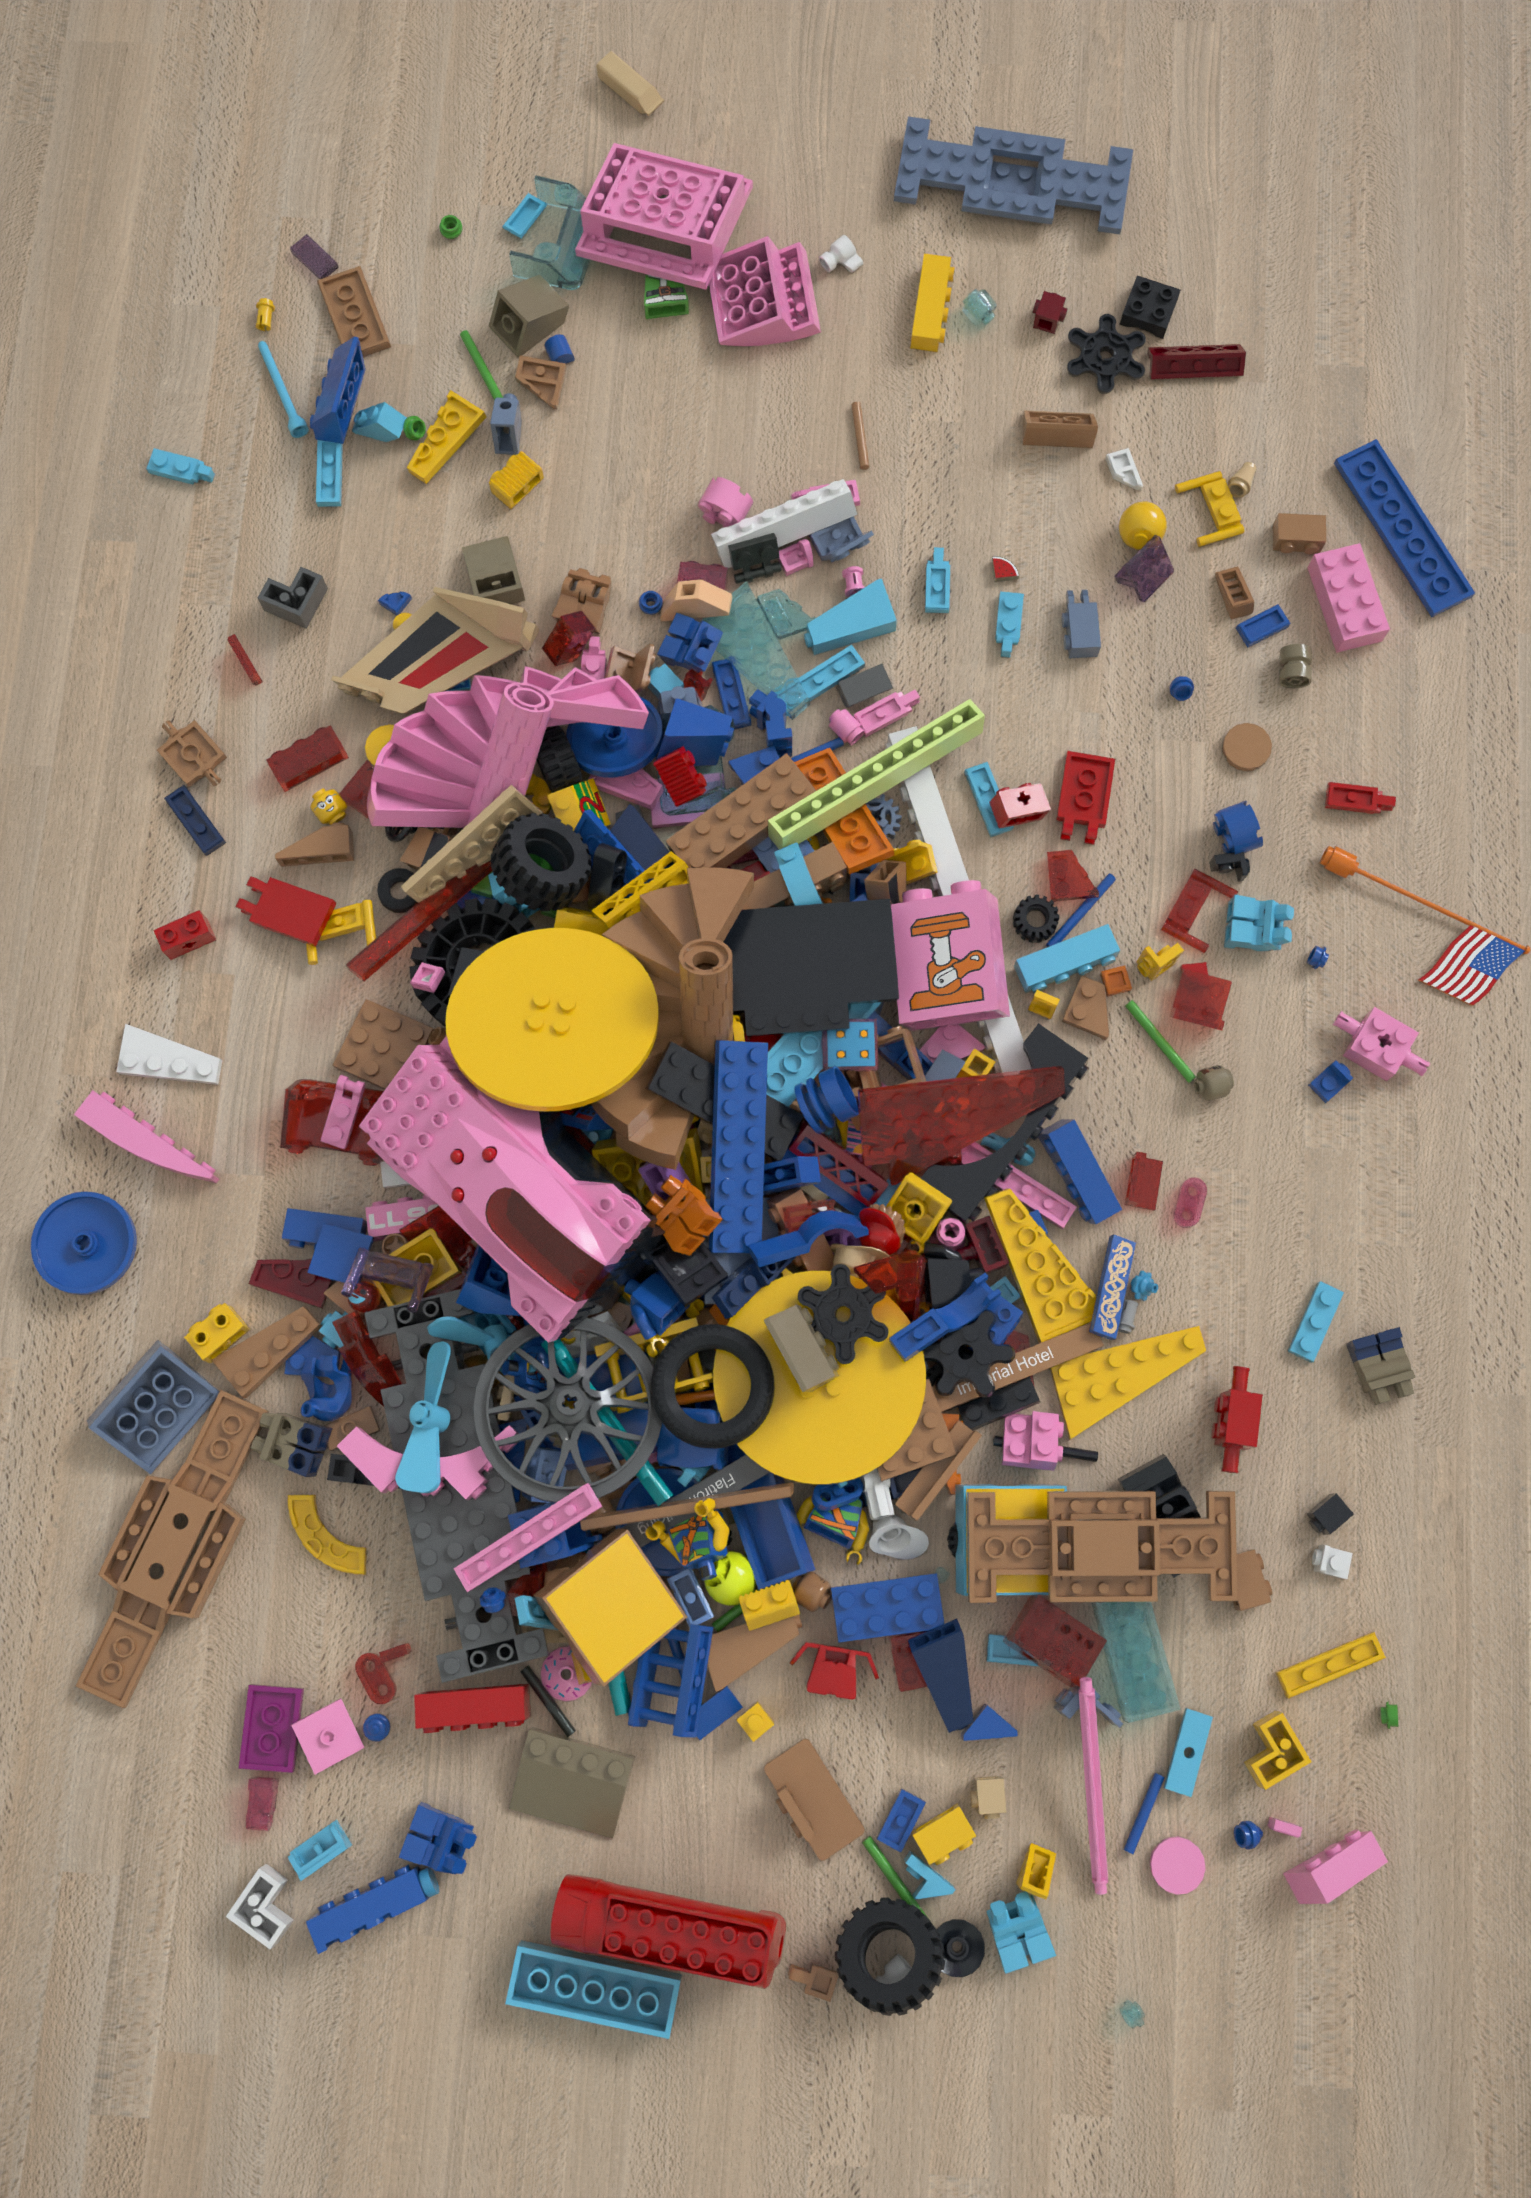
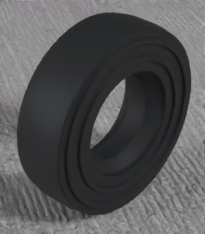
M395 868L386 872L381 877L377 893L379 900L385 908L392 912L405 913L411 911L419 904L409 895L403 899H396L391 895L392 886L398 882L405 883L414 875L412 871L404 868Z

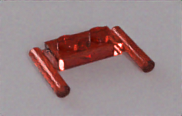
M1194 868L1161 931L1205 953L1209 944L1188 934V931L1211 889L1229 898L1237 895L1239 891Z

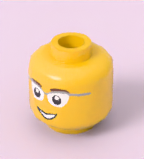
M322 788L312 796L314 800L310 805V809L322 824L331 825L338 823L346 817L347 804L336 790L330 789L326 791Z

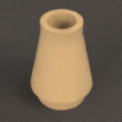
M1245 462L1228 481L1231 495L1241 498L1250 492L1253 477L1257 470L1255 464Z

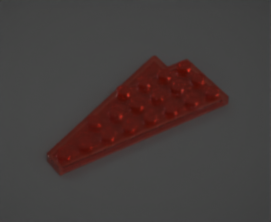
M1056 1066L858 1089L864 1166L888 1163L889 1182L891 1186L902 1182L904 1177L910 1172L913 1174L919 1173L1065 1094L1064 1068Z

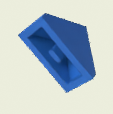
M987 1704L982 1706L974 1716V1722L969 1724L961 1733L963 1741L1018 1736L1017 1730Z

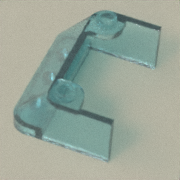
M535 175L534 181L537 198L547 203V205L567 209L556 244L550 242L540 243L535 248L533 256L510 250L509 256L513 276L529 279L540 274L551 286L567 290L578 289L583 283L590 259L578 257L575 253V248L583 234L580 210L587 197L570 183Z

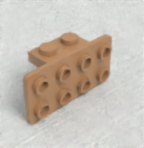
M809 1739L801 1740L765 1765L764 1771L775 1787L779 1797L775 1800L784 1815L787 1812L790 1814L794 1821L790 1825L799 1839L804 1837L821 1861L828 1859L864 1834V1826Z

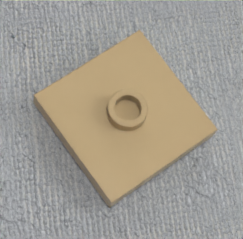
M505 1376L506 1379L514 1383V1376ZM499 1386L497 1402H500V1406L514 1403V1393L505 1386ZM512 1411L499 1413L497 1420L502 1423L510 1422Z

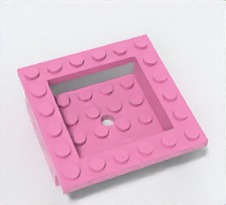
M614 143L580 210L583 234L575 248L576 256L706 290L753 188V180L744 178V175ZM662 195H667V196H668V197H666V198H659V197H661ZM615 226L691 246L692 260L609 239Z

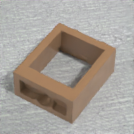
M902 1026L887 1030L888 1034L881 1037L878 1034L874 1035L875 1049L904 1040L916 1078L883 1089L876 1065L864 1066L875 1103L883 1104L928 1088L911 1031L906 1028L902 1029Z

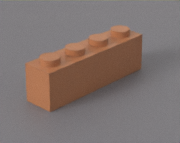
M800 1188L782 1191L767 1200L770 1207L768 1214L781 1230L779 1236L798 1231L800 1226L810 1216L814 1215ZM821 1234L811 1245L809 1253L796 1256L792 1262L797 1268H800L801 1272L831 1271L834 1254L824 1234Z

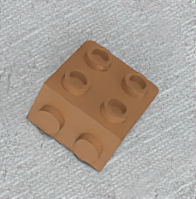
M649 643L637 654L614 645L610 651L604 679L619 675L637 694L647 689L651 676L648 675L649 669L656 657V654L653 653L654 645Z

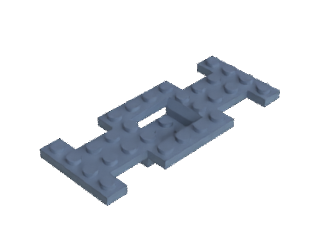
M908 116L894 193L895 202L916 204L919 185L964 191L961 211L1052 225L1055 205L1100 211L1097 231L1120 235L1133 149L1111 146L1108 165L1106 166L1063 159L1066 139L975 126L972 146L928 140L930 120ZM996 155L1037 161L1039 163L1037 168L993 161V157Z

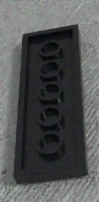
M669 1042L645 1089L713 1125L715 1065L674 1042ZM767 1094L765 1155L780 1161L783 1159L803 1115Z

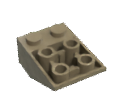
M508 536L462 547L474 596L508 604L525 601Z

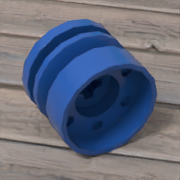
M836 1066L819 1073L820 1086L814 1079L809 1078L806 1080V1085L801 1082L794 1087L798 1105L804 1118L818 1134L825 1132L826 1126L830 1129L835 1126L834 1114L841 1122H845L859 1114V1107L854 1093L845 1076Z

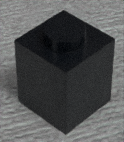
M1334 1493L1329 1494L1310 1510L1307 1515L1311 1519L1309 1524L1317 1533L1320 1534L1322 1532L1323 1535H1330L1352 1517L1354 1513L1339 1495Z

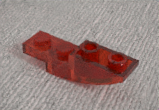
M355 1310L332 1322L344 1345L338 1349L361 1385L384 1407L381 1389L402 1385L387 1354L385 1353L380 1356L373 1340L369 1337V1332L358 1311Z

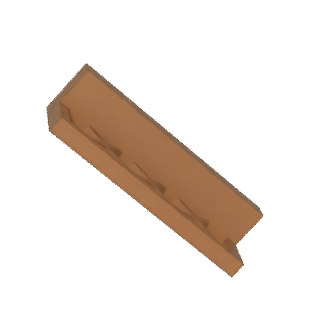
M960 1420L957 1421L949 1432L957 1455L922 1467L894 1504L914 1521H918L982 1436L979 1432L972 1431Z

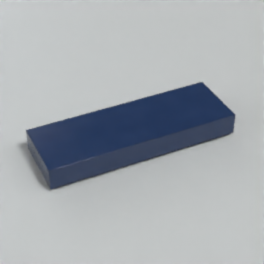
M182 785L164 798L205 856L226 844V841L185 785Z

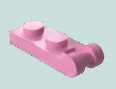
M339 1076L320 1141L342 1149L347 1148L366 1083L361 1081L353 1082L347 1076ZM349 1090L353 1092V1096L350 1097L344 1095L345 1091Z

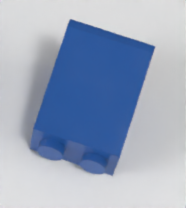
M676 698L657 759L684 746L686 751L689 750L695 759L694 766L717 765L719 757H725L729 745L727 742H730L734 728L730 727L732 716Z

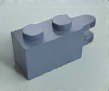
M1068 590L1066 591L1067 609L1065 613H1062L1061 618L1062 627L1066 628L1067 635H1064V650H1068L1069 658L1098 657L1101 640L1097 602L1089 603L1088 590H1081V603H1074L1073 591Z

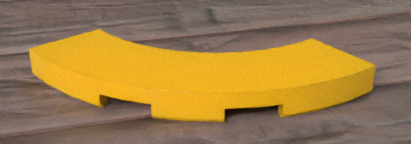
M287 1495L291 1523L304 1547L316 1559L333 1569L351 1574L366 1575V1548L348 1545L335 1538L326 1529L317 1511L316 1495Z

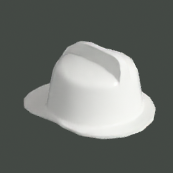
M894 1515L881 1520H873V1535L869 1540V1547L873 1552L907 1560L914 1559L927 1550L929 1545L927 1535L917 1528L908 1526L901 1517Z

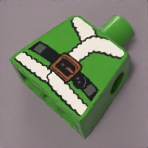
M646 274L645 318L653 319L689 314L688 296L684 285Z

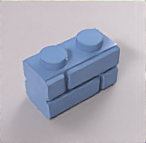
M688 1568L667 1579L678 1604L687 1616L686 1621L689 1628L690 1624L699 1625L715 1616L693 1569Z

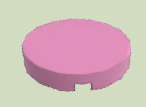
M1179 1836L1167 1837L1153 1849L1149 1862L1151 1874L1157 1884L1165 1891L1176 1895L1187 1894L1196 1889L1203 1880L1206 1869L1204 1857L1200 1849L1190 1840Z

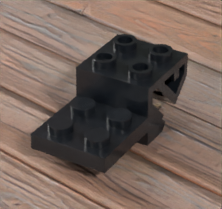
M1164 1454L1118 1478L1124 1491L1156 1492V1518H1201L1185 1486H1182L1177 1472ZM1171 1574V1575H1172L1173 1578H1175L1176 1576H1178V1575H1180V1574Z

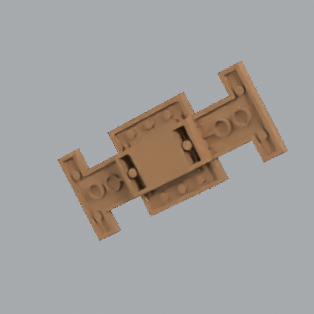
M1047 1491V1519H996L995 1492H967L968 1602L997 1603L996 1575H1048L1049 1602H1158L1157 1576H1160V1574H1208V1600L1238 1601L1235 1491H1206V1518H1156L1155 1491ZM1083 1519H1129V1520H1083Z

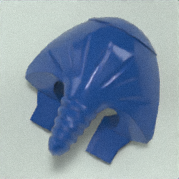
M325 1356L324 1375L334 1382L333 1385H329L314 1375L316 1358H305L300 1375L307 1387L310 1399L302 1404L301 1415L308 1418L314 1416L321 1421H334L343 1417L352 1403V1359L346 1356L342 1361L343 1364L340 1371H338L337 1356Z

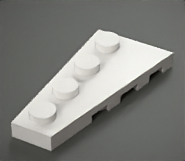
M125 1024L117 1073L218 1085L222 1066L220 1058Z

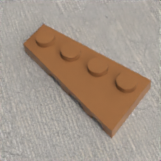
M303 1306L212 1359V1362L243 1398H247L307 1342L322 1325Z

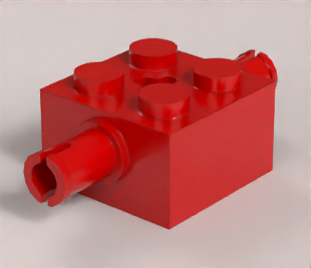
M1233 1366L1231 1389L1220 1393V1397H1216L1214 1411L1218 1413L1217 1423H1213L1211 1437L1215 1439L1214 1445L1224 1448L1223 1465L1221 1468L1223 1472L1238 1474L1240 1450L1257 1447L1263 1394L1247 1391L1250 1368Z

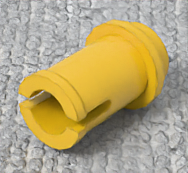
M261 298L256 304L258 309L256 328L265 331L266 326V330L270 331L271 317L275 306L272 300Z

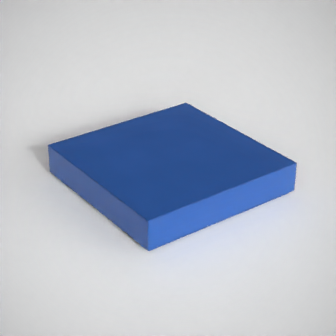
M323 1223L307 1273L352 1286L358 1285L359 1287L374 1237Z

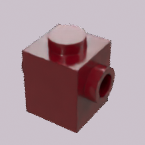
M1044 291L1041 300L1037 299L1032 313L1036 314L1033 328L1055 334L1059 321L1064 322L1068 308L1064 307L1066 297Z

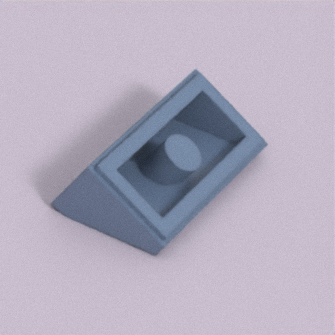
M942 1049L925 1075L928 1088L916 1093L936 1106L960 1072L965 1061Z

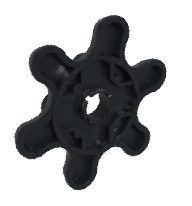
M1104 314L1099 318V329L1095 333H1087L1080 328H1073L1068 334L1070 343L1081 351V355L1078 358L1069 361L1067 364L1068 373L1072 377H1078L1084 373L1097 377V388L1101 394H1108L1113 390L1115 385L1114 378L1118 375H1125L1132 380H1138L1145 373L1144 365L1135 361L1132 357V352L1145 344V335L1140 331H1134L1128 335L1119 334L1115 328L1116 319L1111 314ZM1107 351L1112 357L1102 359L1100 353Z
M837 1264L831 1270L832 1283L827 1290L817 1291L813 1287L805 1286L799 1290L798 1300L802 1305L812 1309L814 1320L811 1326L814 1331H819L824 1339H829L834 1343L836 1348L835 1356L838 1362L849 1364L855 1358L854 1345L859 1338L869 1337L873 1341L882 1342L888 1337L889 1331L887 1326L875 1320L872 1315L874 1304L885 1297L886 1288L880 1282H872L864 1289H857L851 1284L850 1269L844 1264ZM842 1306L850 1309L851 1313L850 1318L845 1322L839 1321L836 1316L837 1310Z
M984 1310L971 1324H967L956 1331L948 1332L939 1341L932 1343L922 1350L925 1362L935 1361L942 1368V1375L935 1385L937 1393L941 1396H950L959 1383L969 1382L974 1386L979 1396L983 1398L990 1397L995 1391V1385L989 1376L990 1368L996 1363L1009 1364L1015 1359V1350L1011 1345L996 1344L990 1338V1331L996 1323V1316L991 1310ZM964 1345L970 1346L974 1351L973 1356L967 1360L960 1358L958 1355L959 1348Z

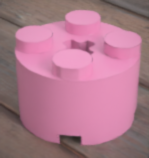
M717 477L716 481L714 478L710 481L698 502V507L704 513L702 517L710 524L718 522L724 528L745 519L753 505V499L748 493L745 496L739 492L741 487L734 482Z

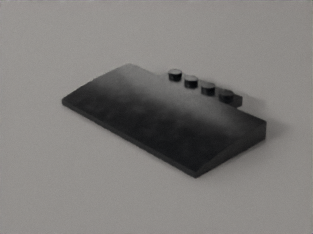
M890 899L741 910L723 941L732 952L733 1013L745 1012L747 1037L849 1029V1004L899 1000Z

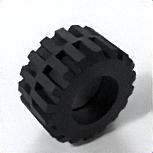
M560 726L546 729L536 760L549 789L554 793L581 783L582 774L563 729Z

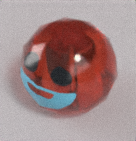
M367 1281L353 1285L348 1292L349 1306L363 1313L376 1310L380 1304L381 1296L379 1289L373 1283Z

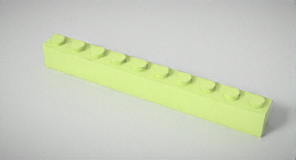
M971 699L965 701L769 819L768 837L778 849L796 842L800 844L983 733L985 715Z

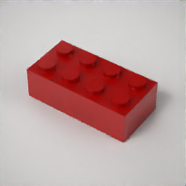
M528 1683L426 1691L414 1695L415 1729L423 1728V1733L440 1732V1730H444L445 1726H450L451 1731L467 1730V1728H471V1724H478V1729L494 1728V1726H498V1722H505V1727L521 1726V1724H524V1720L531 1717L530 1686Z

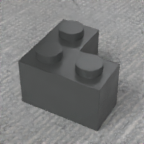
M300 567L290 587L268 578L258 596V600L264 611L307 629L328 587L322 575Z

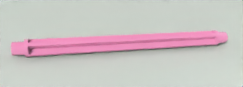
M1084 1677L1080 1678V1689L1078 1692L1091 1873L1095 1893L1103 1895L1107 1893L1108 1870L1095 1689L1092 1688V1679Z

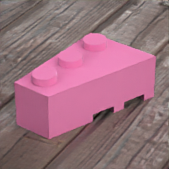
M1359 1829L1353 1830L1344 1836V1840L1326 1847L1324 1851L1283 1873L1299 1904H1328L1386 1864L1388 1861L1372 1831L1360 1832Z

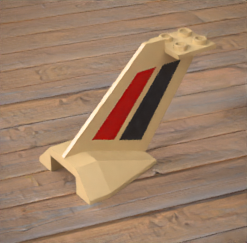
M434 587L433 592L435 595L342 677L332 676L331 680L345 694L358 697V694H361V696L367 697V700L381 704V708L406 714L426 703L428 694L447 691L519 650L528 652L538 635L539 628L536 624L526 621L528 613L522 607Z

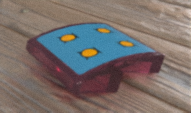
M849 1019V1029L822 1031L823 1071L833 1066L838 1067L841 1072L878 1070L877 1019Z

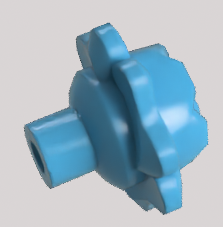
M1140 1271L1139 1275L1132 1279L1131 1291L1135 1293V1299L1146 1301L1147 1296L1158 1291V1284L1154 1283V1280L1151 1279L1152 1274L1150 1272Z

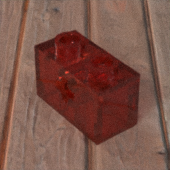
M583 611L562 615L541 649L555 667L574 662L581 654L596 628Z

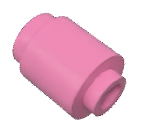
M846 709L842 711L836 710L829 718L831 721L829 727L844 743L848 742L850 745H853L864 734V730L861 728L862 725Z

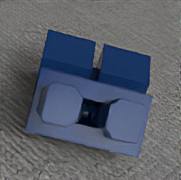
M676 613L668 630L671 636H665L657 655L666 665L680 666L696 673L700 671L705 672L723 632L705 621L698 622L691 617Z
M757 689L749 699V704L752 705L749 714L757 719V727L762 731L766 730V746L774 745L779 758L786 753L789 757H792L793 737L791 728L786 729V703L782 699L777 698V694L772 690L766 695Z
M420 1802L398 1858L428 1866L439 1872L455 1875L456 1873L463 1874L467 1865L466 1860L462 1858L465 1849L473 1847L477 1838L476 1834L472 1832L474 1826L457 1816Z

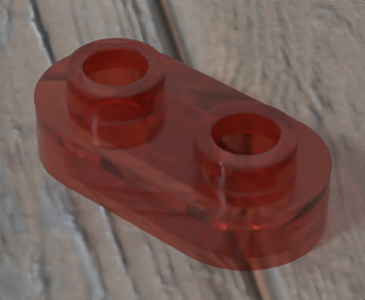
M376 1653L361 1655L356 1661L355 1670L369 1698L376 1704H386L392 1701L396 1695L397 1688L382 1658ZM369 1661L375 1664L372 1672L366 1668V1664ZM381 1685L387 1687L386 1695L380 1694L379 1687Z

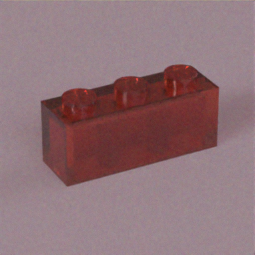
M329 725L328 727L317 729L313 735L305 739L296 740L292 746L285 750L274 752L266 761L284 792H287L349 757L333 728Z

